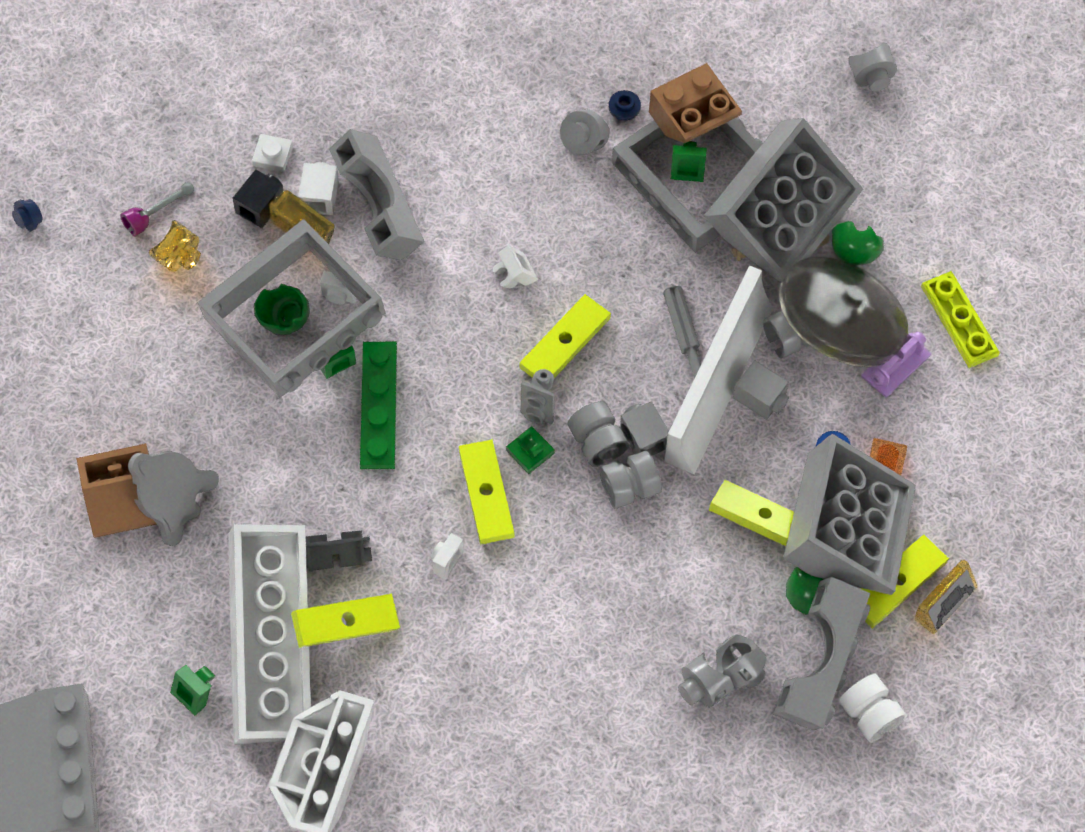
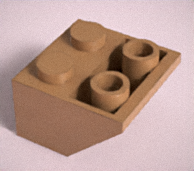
M708 63L650 91V115L666 137L683 143H687L742 115V110Z
M146 443L76 458L82 492L94 538L157 525L153 519L145 516L137 507L134 500H138L137 485L133 484L132 475L128 469L129 460L134 454H149Z

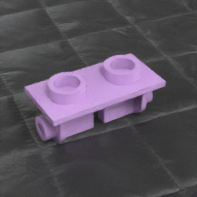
M918 331L914 334L906 332L861 374V377L887 398L931 356V353L924 348L925 336Z

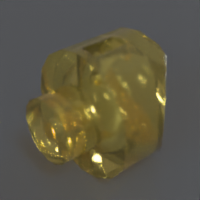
M173 220L165 238L157 246L149 250V255L168 271L175 272L181 267L190 270L198 263L201 257L200 251L197 250L199 238L182 223Z

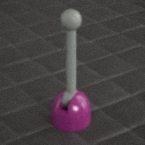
M189 182L182 184L180 190L146 211L138 207L126 210L120 214L123 225L127 230L132 226L134 231L129 232L133 237H136L148 227L150 215L183 195H191L194 192V186Z

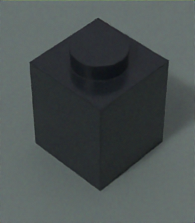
M255 169L232 199L236 214L263 228L285 201L283 185L278 178L271 174L265 175Z

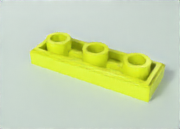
M952 271L922 283L921 288L968 368L999 356L1000 351ZM957 315H961L965 319H959Z
M584 294L521 360L519 368L532 378L538 370L546 369L555 378L611 319V313ZM566 339L569 340L570 343L563 344L560 341Z
M493 439L460 445L459 454L480 545L515 538ZM483 490H490L492 492L490 495L481 494Z
M725 479L709 507L711 512L784 546L787 544L794 514L792 510Z
M924 534L903 552L898 579L903 582V585H896V590L893 594L889 595L861 588L870 593L867 604L870 605V610L865 622L872 629L947 564L949 558Z
M392 593L298 609L291 612L299 648L385 633L400 628ZM342 618L345 619L346 625L343 623Z

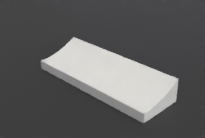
M749 265L667 436L664 462L692 474H695L734 392L735 384L740 379L764 329L763 320L769 317L773 310V306L763 288L762 270Z
M234 524L228 533L234 744L285 741L293 718L311 708L309 646L299 648L291 612L308 608L305 525Z

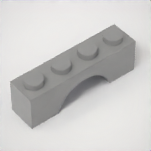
M350 129L329 148L340 175L351 181L362 192L371 207L373 221L364 229L375 254L395 260L405 259L425 241L378 137Z
M829 577L819 582L808 615L817 623L823 635L824 654L816 670L809 676L795 677L784 681L773 715L810 730L822 729L824 725L830 723L835 711V706L832 705L835 693L841 690L846 680L847 672L843 671L847 659L853 656L858 645V638L855 636L859 624L862 625L869 614L870 605L867 604L870 596L869 592L834 577Z

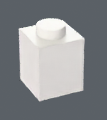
M324 162L304 163L298 193L299 203L313 213L333 215L339 184L337 166Z

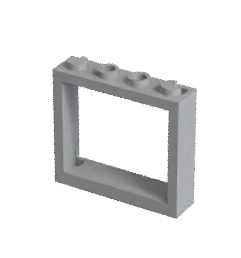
M738 117L718 126L748 159L754 155L763 143L760 139L753 138ZM653 120L613 147L612 164L696 253L721 235L708 220L700 224L636 155L664 135L655 120Z
M304 219L197 302L204 319L279 398L287 392L295 391L307 376L314 371L324 368L333 355L341 349L344 350L350 347L358 335L367 328L376 326L383 315L386 314L382 298ZM310 250L362 305L275 374L223 318Z

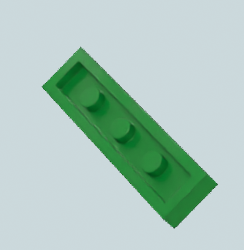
M397 341L363 342L360 469H395Z

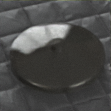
M829 257L806 258L795 263L790 268L780 285L779 302L790 326L807 344L831 359L852 366L876 367L885 364L897 355L907 340L908 321L898 299L880 280L856 265Z

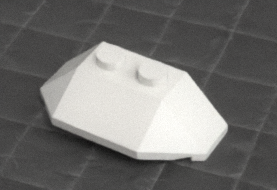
M339 690L330 695V698L312 706L293 718L269 783V788L291 829L300 832H331L343 812L365 749L375 704L374 700Z

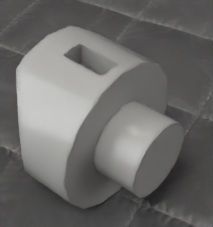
M884 42L867 53L849 56L848 58L855 82L861 87L869 85L870 90L874 92L886 89L891 84L890 79L897 72V65L893 59L890 46Z
M581 109L568 114L560 127V138L564 146L570 152L577 155L589 154L603 148L608 142L610 135L609 126L604 119L589 109Z
M736 634L725 640L716 650L717 671L730 676L734 688L737 689L744 686L754 688L764 679L765 671L763 669L767 661L766 654L753 640ZM736 648L742 654L739 657L732 653Z
M705 652L682 668V675L685 681L678 685V690L683 699L691 706L701 701L704 706L710 708L734 691L730 676L716 671L706 663Z

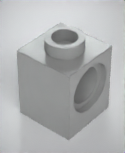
M651 401L644 405L635 404L626 409L621 415L620 428L627 440H631L632 443L629 445L634 454L648 451L653 456L666 450L669 430L653 402Z

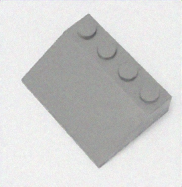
M804 118L783 120L775 127L706 212L704 217L724 240L781 284L788 285L863 191V188Z
M831 434L807 455L783 559L814 577L823 579L834 577L852 586L889 595L893 594L896 590L916 485L844 440Z
M83 684L48 688L0 704V832H100L89 697Z

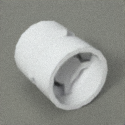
M876 673L858 681L839 699L840 704L851 718H859L857 727L869 743L876 742L882 738L881 735L888 731H893L907 718L906 712L897 700L887 698L889 689Z

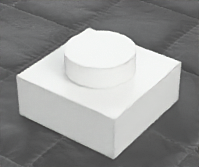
M260 134L252 158V166L284 172L293 146L292 140Z
M323 271L320 280L322 296L338 305L345 304V301L355 303L356 297L331 272Z
M450 533L445 542L440 541L436 545L431 555L434 574L446 580L464 552L462 538Z

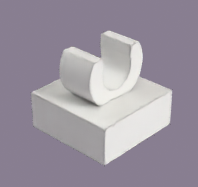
M509 245L498 252L503 262L497 263L492 270L498 275L508 271L507 278L500 283L502 287L513 288L518 282L527 286L538 280L523 252Z

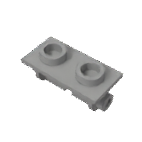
M541 369L535 372L530 384L524 381L521 382V413L524 414L527 420L535 424H543V422L553 424L554 393L550 392L554 383V376L549 370Z

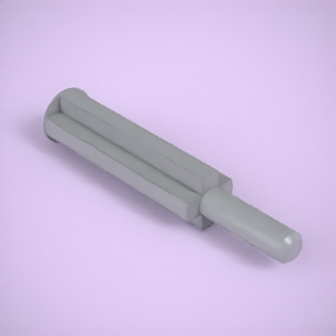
M672 286L665 289L663 295L681 353H687L695 379L701 366L697 354L700 345L681 286Z

